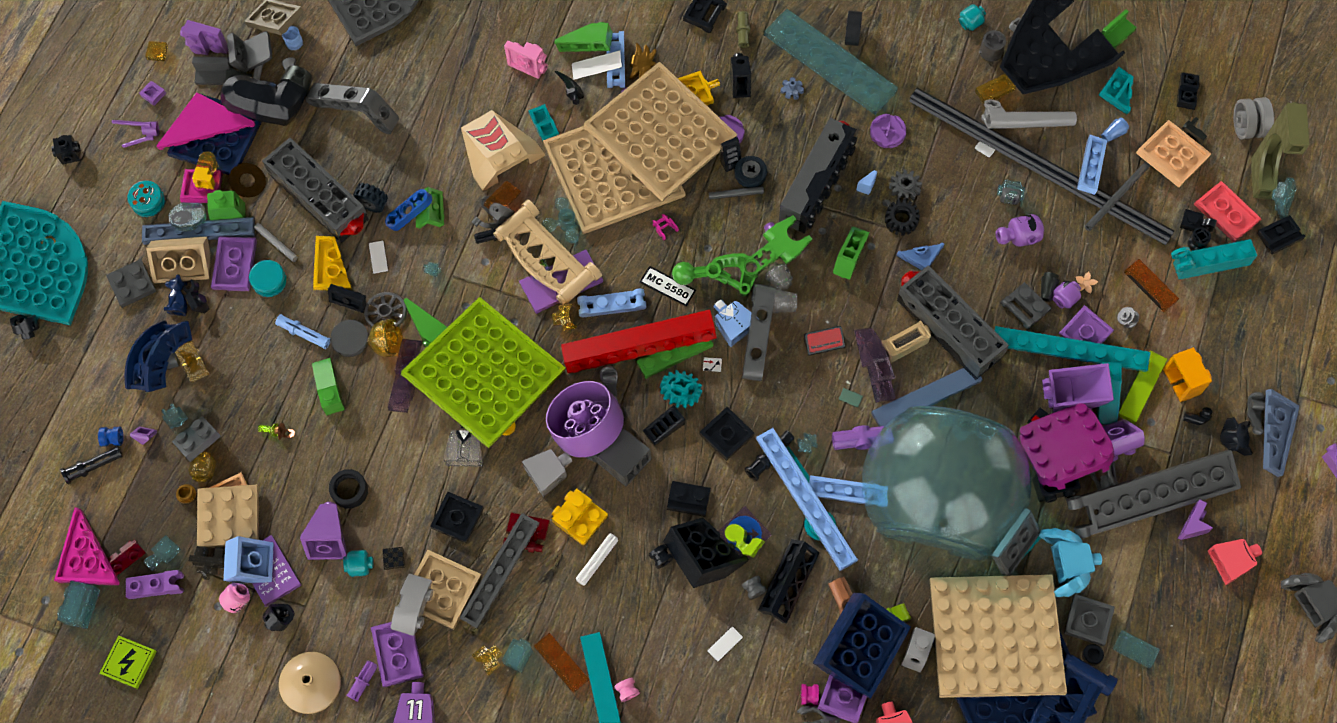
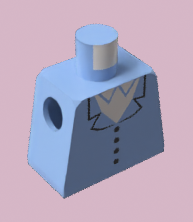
M719 300L714 305L718 312L715 316V324L728 345L732 347L749 333L752 312L737 301L727 306L723 300Z

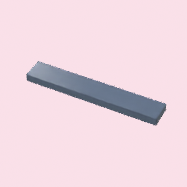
M254 217L195 221L185 224L142 225L143 245H148L151 241L194 237H207L208 240H216L219 236L255 237Z
M962 368L873 410L871 414L879 427L888 426L982 382L983 379L980 376L975 380Z

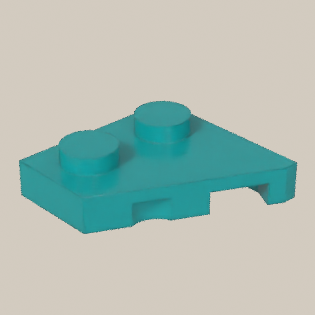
M1118 67L1099 93L1100 97L1126 115L1131 111L1130 99L1132 98L1131 86L1133 85V76L1121 67Z

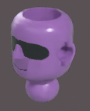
M1035 214L1012 218L1008 228L1000 227L996 230V239L999 244H1007L1011 241L1015 246L1019 247L1038 243L1044 236L1043 223Z

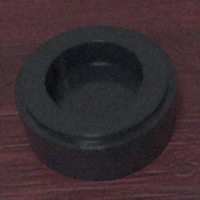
M1096 644L1087 645L1082 651V659L1091 666L1098 665L1104 658L1102 648Z

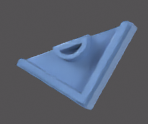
M944 243L916 247L907 251H898L896 256L923 270L928 265L931 267L944 247Z

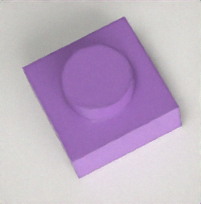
M150 81L139 94L143 99L155 106L166 92L153 81Z

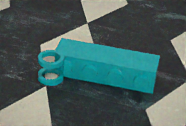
M1249 239L1190 251L1189 247H1182L1174 250L1171 256L1172 259H1175L1173 265L1180 280L1249 266L1257 257V253L1252 240Z

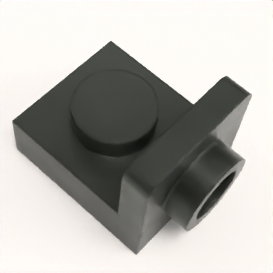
M1195 117L1192 121L1188 120L1182 129L1202 146L1207 135L1195 127L1199 120Z

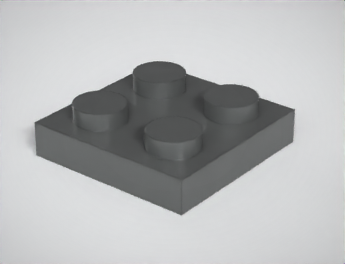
M141 259L106 275L122 308L157 292Z
M202 416L200 419L195 420L184 432L179 433L172 442L191 462L220 438L221 435Z
M1075 594L1064 634L1104 647L1115 607Z

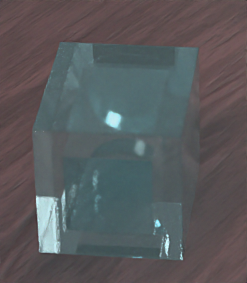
M513 638L502 659L503 664L522 673L533 653L530 643L521 638L519 641Z

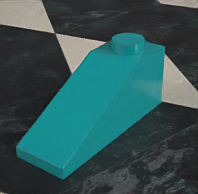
M1101 363L1109 364L1114 398L1113 401L1097 407V418L1101 425H1109L1118 421L1122 363Z

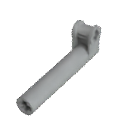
M991 99L985 101V111L981 116L988 129L1075 126L1077 122L1075 112H1005L1000 102Z

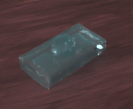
M1123 630L1120 631L1113 646V650L1148 668H1152L1160 650Z

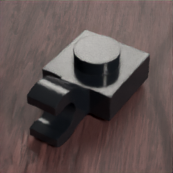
M1185 209L1180 228L1193 232L1196 228L1201 227L1209 232H1213L1217 220L1211 218L1203 219L1204 214Z
M191 279V288L190 286H183V290L187 293L185 297L192 311L205 314L210 309L207 299L204 295L198 293V281Z

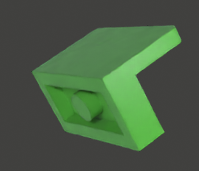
M1127 9L1110 22L1101 32L1114 49L1135 32L1137 28L1126 19L1129 13Z
M427 187L424 190L432 195V202L416 216V228L419 229L426 224L437 227L444 225L443 192Z

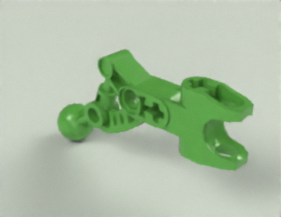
M792 215L776 223L763 234L768 243L752 256L744 253L723 255L713 259L707 266L693 267L688 262H679L672 270V277L680 285H688L694 278L708 277L712 280H718L725 285L728 283L738 289L740 295L748 296L758 274L779 258L786 265L801 254L813 239L810 235L799 241H794L788 237L787 230L796 221V218ZM763 253H770V259L768 260L765 258L764 260H762V266H760L758 261H760L763 258ZM755 264L757 267L756 271L748 272L746 269L747 265ZM726 267H738L741 271L740 282L731 278L732 275L723 269Z

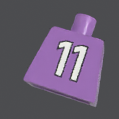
M412 682L411 693L401 694L393 723H435L433 697L430 694H424L425 683Z

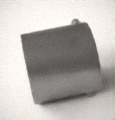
M991 30L984 35L979 51L983 59L991 62L1001 58L1006 44L1004 34L1000 31Z

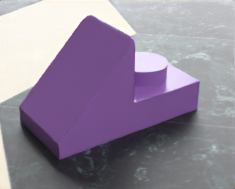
M1199 500L1194 505L1178 539L1184 540L1207 534L1213 529V527L1202 522L1207 513L1204 510L1207 505L1206 502Z

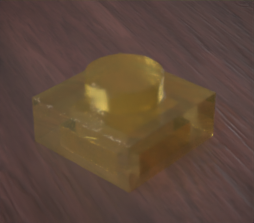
M149 41L145 55L146 59L165 61L168 50L167 43Z

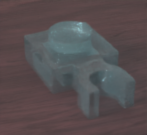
M173 403L170 405L171 408L169 410H161L164 414L162 416L164 421L171 429L181 426L188 419L180 407L175 408Z

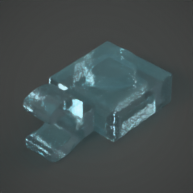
M165 535L151 549L155 554L146 558L144 563L153 571L162 561L165 564L169 563L181 549Z

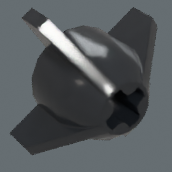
M1235 417L1227 418L1220 434L1221 444L1228 450L1237 451L1244 456L1252 455L1248 428L1251 425L1250 421L1238 424Z

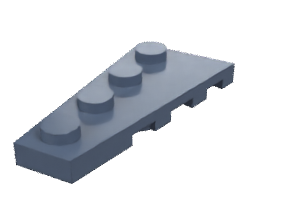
M1273 389L1266 390L1263 469L1279 477L1284 475L1300 406Z

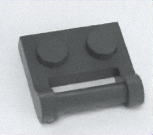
M1025 282L1009 296H1006L1000 303L1004 308L1007 307L1024 324L1023 327L1026 330L1030 329L1051 310V307ZM1012 301H1015L1032 318L1029 319Z

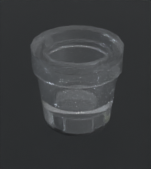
M775 289L772 313L795 312L797 308V293Z

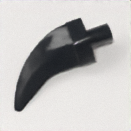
M555 71L566 85L567 97L572 100L574 105L579 104L580 99L584 98L580 86L567 75Z

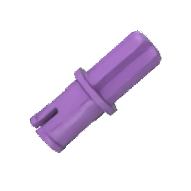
M371 661L365 663L358 677L355 676L356 680L346 696L357 702L359 701L366 686L370 685L368 683L377 669L375 663Z

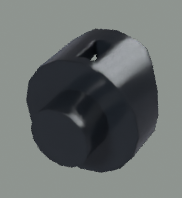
M20 314L10 318L13 334H21L23 340L35 337L34 331L40 328L36 315L27 317Z
M271 604L263 613V620L266 628L270 631H283L293 620L295 613L289 604Z

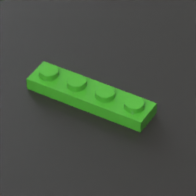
M710 340L708 342L674 348L669 351L657 352L637 360V365L644 378L647 379L713 347V343Z

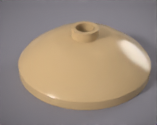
M306 652L295 656L285 665L279 678V692L283 701L292 710L303 714H313L326 709L334 702L341 687V675L337 665L331 658L318 652ZM306 677H310L308 683H304Z

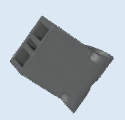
M624 428L608 448L593 456L585 457L598 463L625 487L652 459L650 449Z

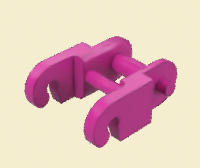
M662 214V218L659 220H653L652 225L656 227V232L663 240L666 239L662 232V229L669 226L673 229L675 228L676 232L679 231L671 218L668 219V216ZM665 221L666 224L660 227L659 224Z

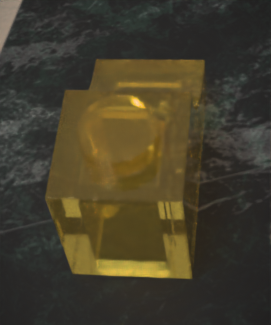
M193 339L184 343L175 351L191 383L209 375Z

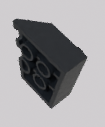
M704 518L671 526L663 540L693 588L724 579L749 561L745 555L741 556L735 551L736 547L732 543H726L720 537L721 533Z

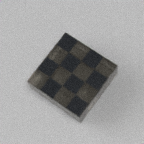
M403 547L383 549L384 570L405 568Z

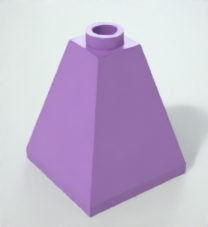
M334 502L320 504L301 534L300 540L308 560L343 559L344 556H347L340 515Z

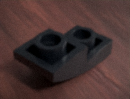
M1181 72L1176 107L1195 110L1199 89V75Z

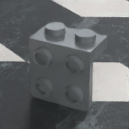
M267 31L246 41L241 40L233 32L227 35L228 60L230 65L239 71L246 73L272 59L270 34Z

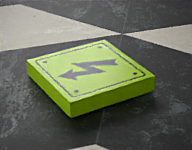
M118 636L99 674L138 689L157 651Z

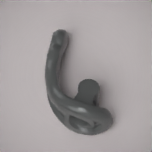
M612 366L603 367L600 371V379L618 401L616 389L618 382L617 370Z
M1255 392L1248 397L1247 416L1253 427V433L1261 435L1264 433L1261 425V413L1265 410V395L1261 392Z

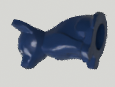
M176 275V278L165 283V286L171 291L168 295V305L164 307V311L171 315L186 316L188 305L182 290L184 285H188V282L182 281L180 275Z

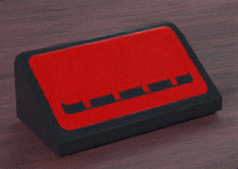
M841 326L804 334L803 339L808 356L845 348Z

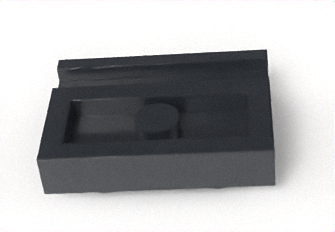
M1291 215L1257 232L1265 246L1270 249L1272 255L1302 241L1306 237L1304 234L1302 235L1301 229Z
M672 481L667 510L706 517L711 488Z

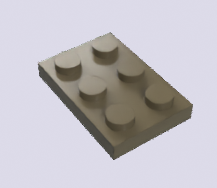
M264 0L244 22L247 27L282 35L299 19L304 11L301 6L276 0Z

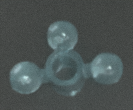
M559 197L555 201V208L560 211L558 219L546 218L543 220L542 225L549 232H553L557 226H560L566 232V241L573 244L580 238L579 232L574 229L576 227L575 214L571 209H568V199ZM564 219H571L569 222L563 221Z

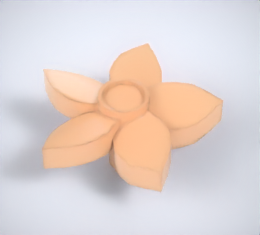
M1089 271L1084 275V278L1076 276V280L1081 287L1080 291L1085 289L1091 294V285L1097 284L1098 281L1090 279Z

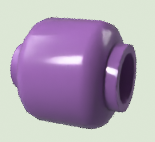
M1065 280L1054 290L1053 301L1060 308H1071L1081 299V287L1075 281Z

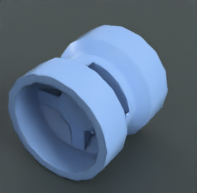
M290 26L287 32L282 34L288 49L298 50L303 45V40L297 27Z

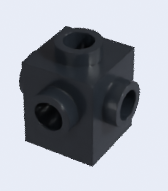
M62 135L58 138H53L54 146L51 147L53 156L57 157L62 165L80 161V144L74 140L72 135Z

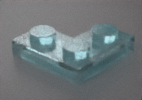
M1287 177L1285 182H1279L1277 189L1273 190L1272 199L1275 200V210L1278 212L1279 218L1288 216L1297 189L1294 178Z

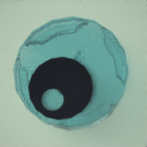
M180 203L168 215L171 226L175 227L178 231L195 230L198 228V225L204 224L207 219L205 207L200 203Z

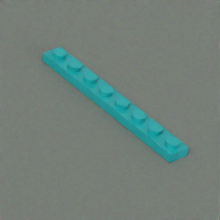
M995 326L994 331L1009 345L1007 349L1101 364L1102 362L1122 363V368L1148 371L1150 352Z

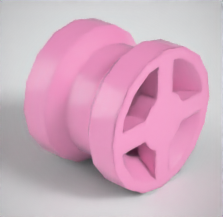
M633 678L625 679L615 685L616 691L620 693L621 702L628 701L640 694L639 690L634 686L635 681Z

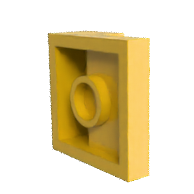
M576 488L574 492L570 490L564 498L566 502L562 507L558 505L553 510L552 522L584 546L608 517V513L594 504L592 499Z

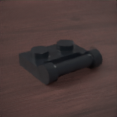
M693 0L683 16V21L703 29L706 33H711L714 23L721 11L726 8L727 3L723 0ZM711 5L716 6L707 22L703 19Z

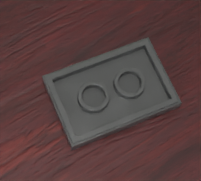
M1027 508L1023 510L992 554L1002 576H1011L1040 534V528L1033 513Z

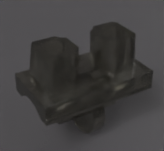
M197 546L194 555H189L188 561L192 562L193 566H198L197 573H201L204 580H209L211 575L218 574V569H224L225 549L215 548L214 556L208 557L209 549L204 546Z

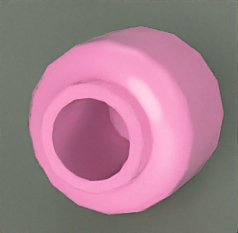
M241 583L229 584L219 596L221 606L230 613L240 612L250 600L248 588Z

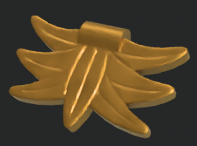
M636 43V54L632 55L630 67L633 68L629 77L630 80L638 73L640 78L657 64L653 62L656 49L650 53L648 46L645 45L642 53L640 45Z

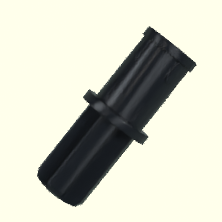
M490 227V230L474 234L476 244L490 240L495 242L497 238L493 233L498 227Z

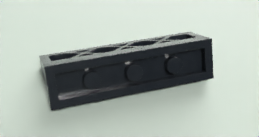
M791 539L758 610L763 614L772 615L782 623L787 624L818 558L819 552L805 541ZM806 551H809L811 556L809 561L805 562L804 555ZM801 568L802 575L801 578L797 580L796 573L797 570ZM793 586L794 593L792 597H789V587ZM782 604L785 605L783 616L778 613Z

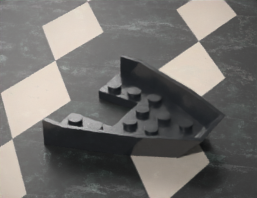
M1032 0L1012 35L1000 68L1024 95L1060 86L1108 67L1122 57L1125 52L1123 50L1118 53L1099 29L1092 32L1071 51L1051 28L1049 23L1069 7L1074 0Z

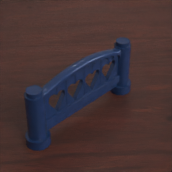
M1067 654L1063 659L1066 686L1069 685V679L1074 678L1083 694L1042 695L1033 712L1030 723H1046L1050 721L1049 716L1051 714H1055L1060 723H1085L1099 694L1102 693L1108 697L1115 688L1118 678L1111 674L1107 676L1074 655ZM1060 696L1067 698L1074 712H1057L1055 710V705L1059 703Z

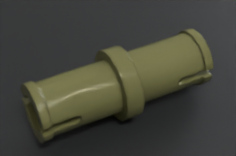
M740 11L737 13L738 26L736 27L738 46L740 48L749 47L750 26L748 24L749 13Z

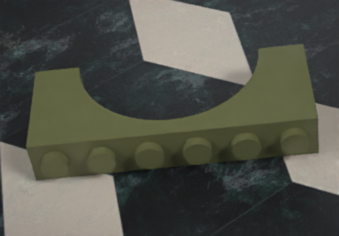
M1287 103L1252 156L1253 198L1272 199L1277 192L1278 169L1282 151L1287 154L1303 155L1308 148L1307 104Z

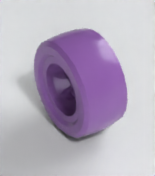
M583 381L567 387L553 399L546 413V424L552 438L564 452L574 457H589L602 452L617 439L624 424V415L618 401L604 385L594 381Z

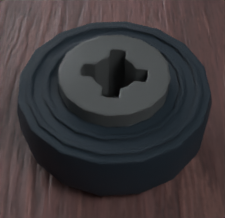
M746 156L737 162L734 171L735 178L743 187H758L766 180L767 166L759 157Z

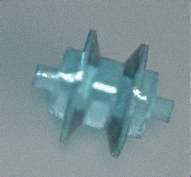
M803 433L804 439H797L798 451L811 454V448L818 447L817 440L815 439L817 436L815 434Z

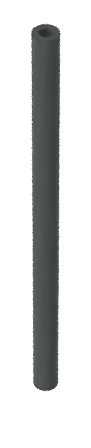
M1145 161L1085 225V229L1091 231L1151 165Z

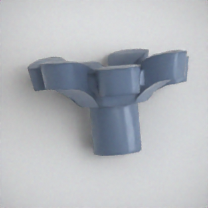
M793 77L789 81H783L782 85L784 87L781 88L780 92L785 94V98L790 99L793 96L797 100L799 99L798 93H804L801 81L796 82Z

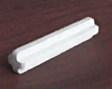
M610 533L576 577L578 583L583 586L586 585L618 542V538Z

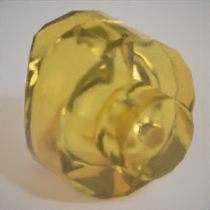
M572 303L559 305V312L552 313L553 325H561L562 331L577 328L569 318V311L573 306Z
M483 645L472 654V657L476 662L484 663V670L490 676L501 666L498 659L503 654L495 645L490 649Z

